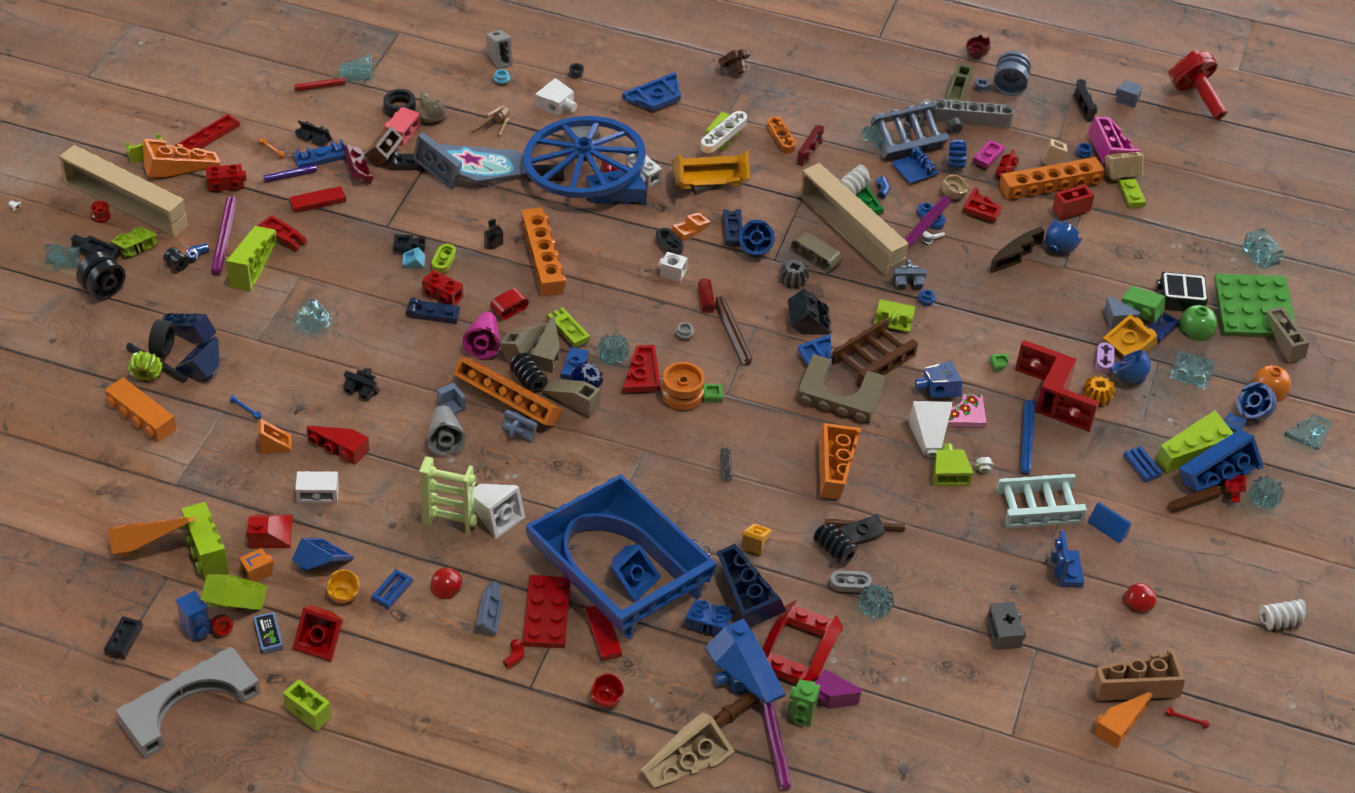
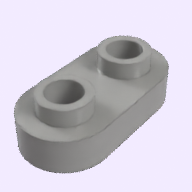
M838 570L832 573L830 579L831 587L839 592L864 593L871 588L872 583L871 576L862 571Z

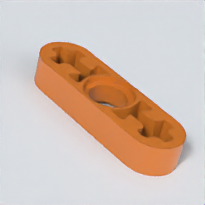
M770 117L767 129L779 149L785 154L793 153L796 141L780 117Z

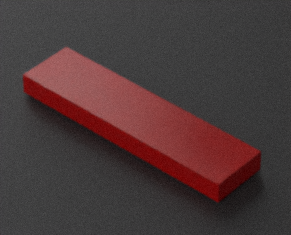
M227 114L177 144H181L184 148L190 150L193 148L202 149L238 128L240 122Z

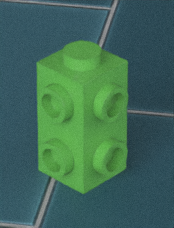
M799 679L797 687H792L789 697L791 700L788 706V711L791 712L790 721L798 725L811 726L817 710L820 685Z

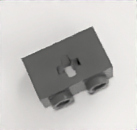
M1015 603L990 604L987 619L996 649L1021 648L1023 639L1026 638V630L1024 626H1021V614L1016 609Z

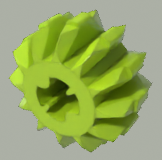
M139 351L131 356L128 370L130 375L135 376V379L139 378L142 381L147 380L151 382V380H156L161 373L162 363L159 357H155V354H149L148 351L146 353Z

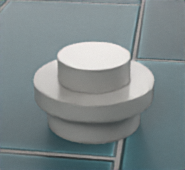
M680 323L676 328V335L681 339H690L694 335V328L690 323Z

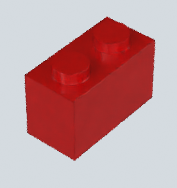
M1086 184L1056 192L1052 209L1060 219L1091 211L1095 195Z

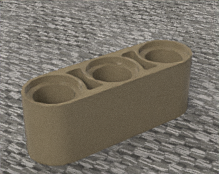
M804 232L791 243L794 252L826 272H830L843 260L838 250L808 232Z

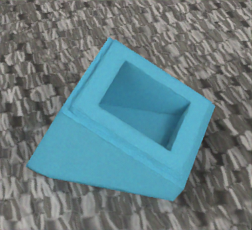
M419 247L403 253V268H424L425 254Z

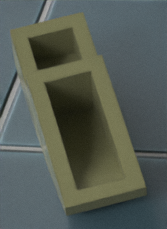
M963 63L957 64L945 100H964L973 76L974 66Z

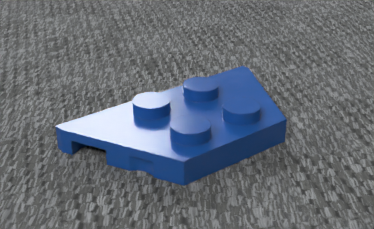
M673 72L622 92V99L651 111L681 100V92L679 90V82H677V73Z

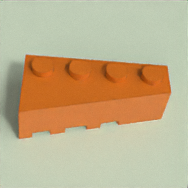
M823 423L818 438L820 497L840 500L862 428Z

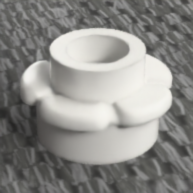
M981 457L976 460L975 469L980 473H989L994 463H992L989 457Z

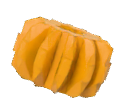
M1093 375L1092 378H1087L1082 388L1083 396L1099 401L1098 404L1102 406L1106 403L1110 404L1115 395L1114 383L1109 382V378H1102V375L1100 377Z

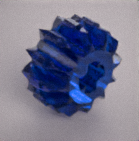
M587 361L577 364L570 374L571 380L585 381L598 389L603 382V373L599 372V367H595L594 363L589 364Z

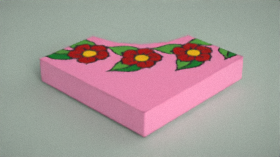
M963 394L960 404L951 408L947 426L986 427L983 396L981 394Z

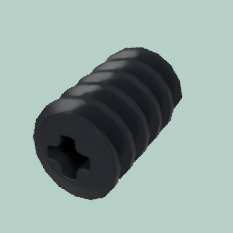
M521 352L512 358L510 369L527 390L536 393L547 386L548 378L528 353Z
M835 524L820 526L813 536L814 541L820 547H823L831 557L835 558L841 566L851 561L858 548L856 544L852 545L851 539L846 540L847 536L841 534V530L836 529Z

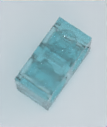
M1179 350L1170 378L1207 389L1215 361Z

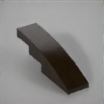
M1040 226L1024 233L1004 246L992 258L990 272L994 273L1021 263L1022 256L1031 254L1034 246L1042 244L1045 230Z

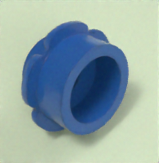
M1080 143L1076 148V154L1081 158H1087L1093 153L1092 147L1088 143Z
M928 289L921 291L918 295L920 304L924 306H931L936 300L935 293Z

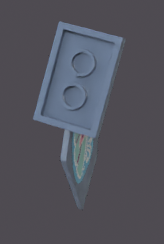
M423 132L417 137L412 157L413 160L450 189L456 186L459 176L479 183L527 175L524 168L523 155L517 150L437 144Z

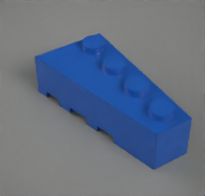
M1239 429L1178 469L1183 483L1196 491H1200L1217 485L1222 480L1234 479L1236 475L1251 473L1250 470L1262 469L1264 465L1255 437Z

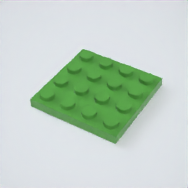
M1214 275L1223 336L1275 338L1266 315V310L1284 307L1295 322L1287 276Z

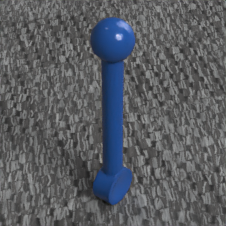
M235 395L230 396L232 403H237L253 414L254 419H261V412H255L239 401Z

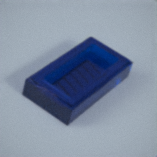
M1164 312L1148 329L1151 328L1156 332L1157 343L1159 344L1179 326L1180 320Z

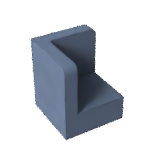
M454 382L437 389V400L440 406L450 407L455 415L466 410V397Z

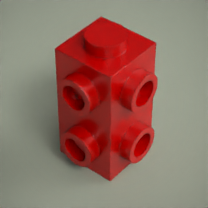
M241 164L206 167L208 192L244 189V181H247L246 171H242Z
M432 270L422 280L423 294L442 304L457 305L464 298L463 284L442 273Z

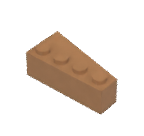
M1170 649L1165 654L1157 652L1150 654L1148 658L1140 659L1137 657L1131 659V662L1123 663L1120 661L1097 667L1093 688L1098 701L1133 699L1148 692L1153 694L1152 698L1181 697L1185 677L1175 650Z

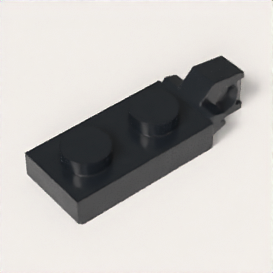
M74 234L70 238L72 247L86 255L101 251L107 253L115 260L121 254L119 247L92 236L83 238Z

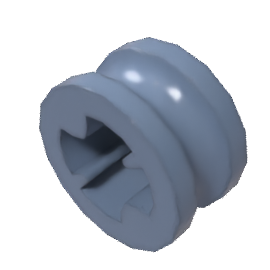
M978 78L975 80L974 89L979 93H985L989 90L990 82L985 78Z

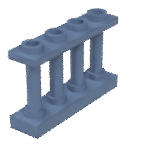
M925 102L917 107L909 106L904 110L899 111V109H895L889 113H878L874 116L870 124L871 126L879 124L886 143L885 149L881 153L883 160L910 154L913 147H919L923 151L944 146L949 140L948 133L941 134L938 132L931 113L936 107V103ZM925 114L932 133L931 137L926 138L923 136L916 117L917 115ZM910 118L917 137L916 140H908L901 119ZM887 122H895L901 139L900 144L895 145L892 142L886 126Z

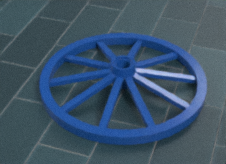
M577 116L551 123L540 129L530 138L523 153L525 171L537 186L552 194L571 198L598 197L624 188L638 177L644 168L646 160L644 142L634 129L617 120L599 116ZM592 126L587 136L580 138L570 129V127ZM599 126L618 131L617 133L592 141ZM564 130L575 143L545 138L557 131ZM627 136L635 144L636 148L599 145ZM538 144L569 148L531 158ZM600 152L638 154V158L631 169ZM569 155L543 177L532 166L534 163ZM593 156L627 174L607 184ZM575 158L577 159L570 187L548 181ZM583 162H589L601 186L576 188Z

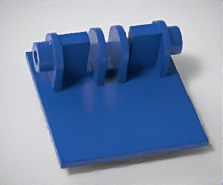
M919 147L911 149V156L892 162L893 166L910 184L939 174L935 164L930 161L929 157Z
M695 600L685 616V626H688V629L700 630L703 633L705 624H707L706 634H709L711 630V635L716 636L729 624L735 610L729 609V607L724 605L710 604L706 600Z

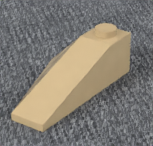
M702 712L675 735L641 770L652 787L656 788L678 780L679 777L687 774H694L699 772L698 770L716 766L735 751L712 716Z

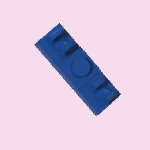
M340 140V144L335 145L334 142H331L328 147H319L311 150L309 147H306L305 152H300V149H297V153L294 154V160L298 168L346 159L344 153L346 146L343 140Z

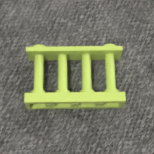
M425 456L419 471L422 525L430 526L432 520L439 517L465 523V534H469L471 528L475 527L477 523V515H475L474 508L476 475H473V466L468 467L466 475L437 470L434 467L433 458ZM434 478L463 483V488L437 483ZM435 491L462 496L464 501L440 497L438 494H435ZM436 504L462 509L464 514L440 510L436 507Z

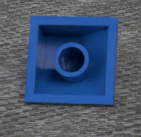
M301 538L292 561L298 564V568L309 571L352 561L354 556L324 538Z
M640 544L625 546L612 559L611 570L633 602H636L661 578Z

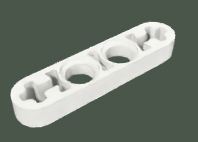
M736 111L701 139V150L705 153H712L747 124V114L742 111Z

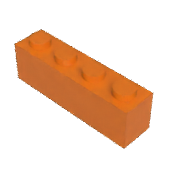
M124 377L105 389V400L108 406L114 407L123 418H128L136 428L142 429L149 438H153L159 443L177 430L175 417Z

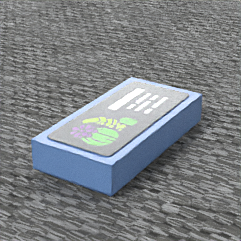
M275 613L254 616L262 654L284 649Z

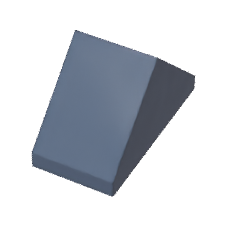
M1111 296L1107 297L1104 312L1110 329L1115 328L1130 314L1134 318L1140 317L1141 312Z

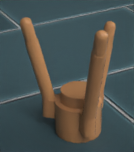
M501 105L499 108L486 114L488 118L471 131L475 132L494 119L496 122H503L497 134L500 137L506 124L510 121L508 118L510 110L506 106Z

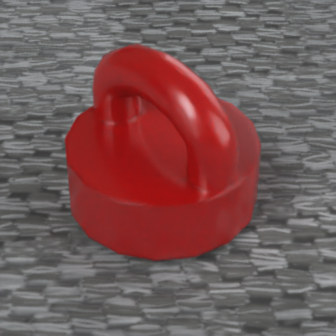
M219 614L210 619L211 630L218 636H226L233 629V622L227 615Z

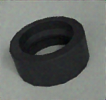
M394 89L385 94L383 99L384 111L389 117H393L401 107L416 111V98L411 91ZM395 102H406V103H408V104H406V105H404V106H394V105H392V104L395 103Z
M157 319L153 323L148 340L150 354L167 357L170 354L175 339V325L173 322Z

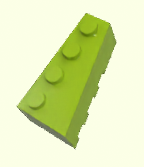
M254 226L226 260L227 279L229 280L230 288L252 291L277 244L276 230Z
M1214 410L1162 444L1156 461L1166 474L1177 471L1179 467L1230 436L1233 432Z
M206 502L181 508L183 517L179 518L195 516V521L183 526L182 529H187L185 537L187 543H191L193 546L190 547L192 558H197L198 562H195L198 574H202L204 580H206L207 574L229 575L225 547L221 543V537L217 533Z

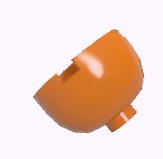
M1276 365L1262 367L1256 372L1252 383L1261 382L1270 387L1277 397V402L1284 400L1291 388L1290 375L1285 369Z

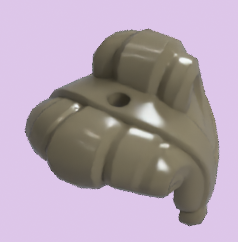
M427 93L420 94L421 109L418 113H420V120L422 122L436 123L447 117L445 106L440 103L441 100L439 98L430 100Z

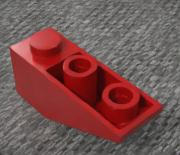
M309 425L306 427L308 441L313 445L322 447L329 453L341 457L346 462L356 465L370 451L369 437L353 429Z

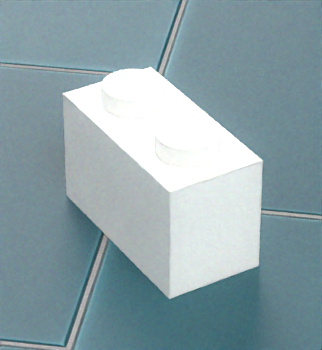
M297 472L295 488L297 503H337L339 492L338 472Z

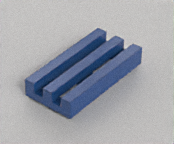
M1141 445L1137 446V449L1132 448L1130 452L1128 450L1124 452L1123 456L1144 482L1161 477L1162 471Z
M395 569L371 596V601L374 603L377 601L378 605H384L385 609L389 610L413 583V578ZM399 576L400 578L394 584H392L395 581V579ZM391 585L387 593L383 597H380Z

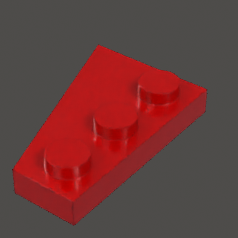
M636 345L622 393L660 391L661 384L655 345Z

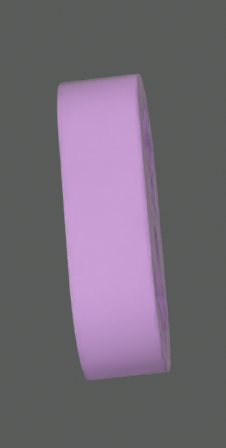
M1109 343L1099 344L1096 352L1095 368L1102 374L1110 373L1114 364L1115 349Z

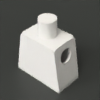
M556 78L535 94V107L549 113L561 115L566 110L574 112L577 109L573 90Z

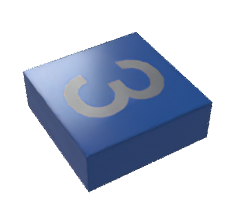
M1228 413L1225 423L1234 433L1239 429L1243 430L1247 419Z

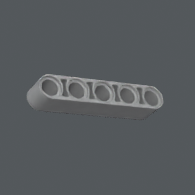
M937 99L933 101V103H936V107L931 113L934 121L948 122L952 118H959L962 124L1010 127L1015 109L1010 105Z

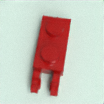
M273 215L259 224V227L276 230V239L287 245L294 252L299 250L298 244L302 246L307 244L305 236Z

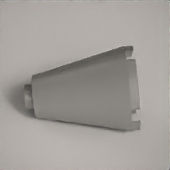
M444 405L434 410L426 436L429 450L439 456H447V454L451 453L453 455L457 454L466 443V435L452 409Z

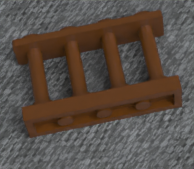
M886 318L881 322H877L871 328L862 331L858 336L850 338L843 345L837 346L832 352V364L835 365L840 361L845 362L858 373L857 386L861 387L867 371L884 376L915 357L918 342L914 339L907 343L901 342L888 331L889 320ZM883 336L896 346L897 349L889 351L876 339ZM870 344L884 357L876 360L863 347ZM856 352L871 365L862 368L849 356Z

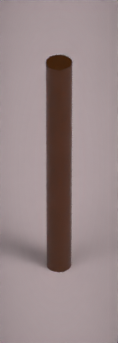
M825 518L824 524H827V526L835 524L836 527H841L859 520ZM882 522L885 530L905 531V523Z

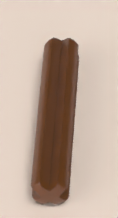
M1213 486L1169 502L1168 509L1171 512H1176L1220 496L1221 490L1218 486Z

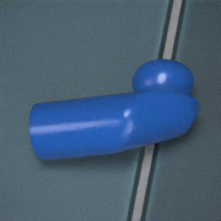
M208 244L191 246L186 252L189 261H195L200 254L209 252Z

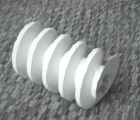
M861 164L857 165L856 168L839 180L854 195L871 183L869 171Z
M1301 599L1261 605L1259 616L1269 631L1273 630V627L1280 629L1281 625L1283 628H1288L1289 624L1291 627H1295L1296 624L1302 626L1307 616V607Z

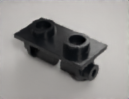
M298 120L300 128H297L295 131L298 138L309 141L311 136H313L311 142L321 146L327 145L328 139L333 140L327 128L322 126L319 128L308 121L302 122Z

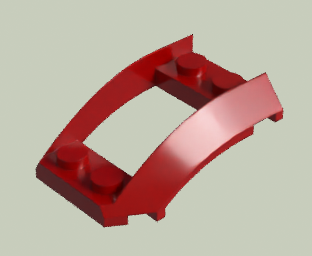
M797 600L785 605L787 611L778 616L762 650L777 677L798 684L799 679L810 681L813 679L817 680L820 677L825 662L838 639V635L843 630V625L837 615L833 619L827 618L824 615H819L796 606ZM787 623L823 637L810 667L772 653Z

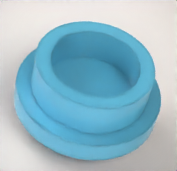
M500 69L495 72L493 79L496 83L503 85L510 81V75L508 71Z

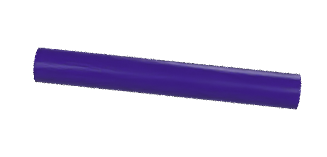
M310 165L263 175L265 182L316 172L317 169L316 165Z

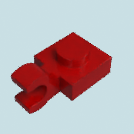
M1234 476V479L1226 480V492H1231L1232 503L1240 502V493L1246 492V476Z

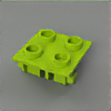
M141 226L133 228L130 233L119 234L115 237L116 239L110 241L124 249L121 251L124 258H130L137 253H141L140 248L144 252L158 244L156 237H154L157 234Z
M880 299L874 325L887 318L889 320L888 329L910 333L916 306Z

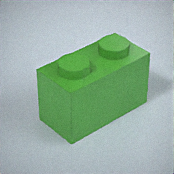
M1131 286L1122 297V303L1141 312L1139 318L1155 322L1165 310L1164 295Z

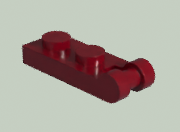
M816 125L798 151L797 165L804 166L806 161H810L812 152L816 151L818 145L823 143L824 127L822 125Z
M346 145L344 153L353 179H362L366 183H371L373 181V174L369 171L362 149Z

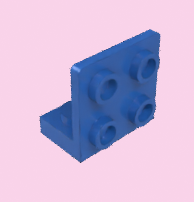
M1060 530L1059 537L1055 538V551L1051 553V561L1055 563L1054 578L1058 580L1059 587L1083 588L1084 578L1079 551L1068 550L1065 531Z

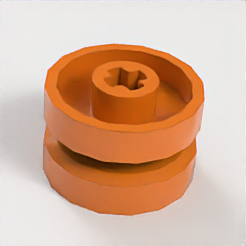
M677 362L668 366L663 373L662 399L665 404L676 410H690L700 405L703 400L705 382L704 373L701 368L689 362Z

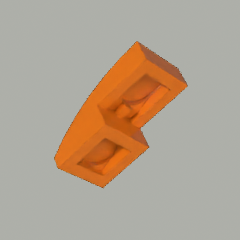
M698 212L688 215L685 222L672 225L671 230L683 241L703 231L710 225L711 221Z

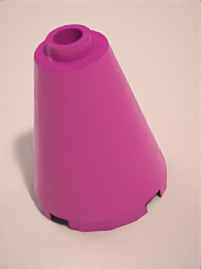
M482 312L465 332L462 341L463 348L470 356L474 355L477 356V359L482 360L489 359L497 354L500 348V336L497 319L493 313Z

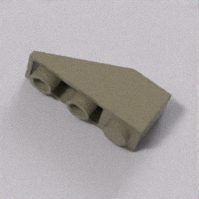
M552 317L549 323L545 324L542 336H538L536 347L531 349L529 355L541 370L550 373L554 372L560 356L555 317Z
M528 324L508 331L500 342L506 360L511 361L514 356L521 352L529 353L536 343L538 336L542 334L545 324Z
M552 379L542 390V393L588 417L600 406L601 390L585 381Z

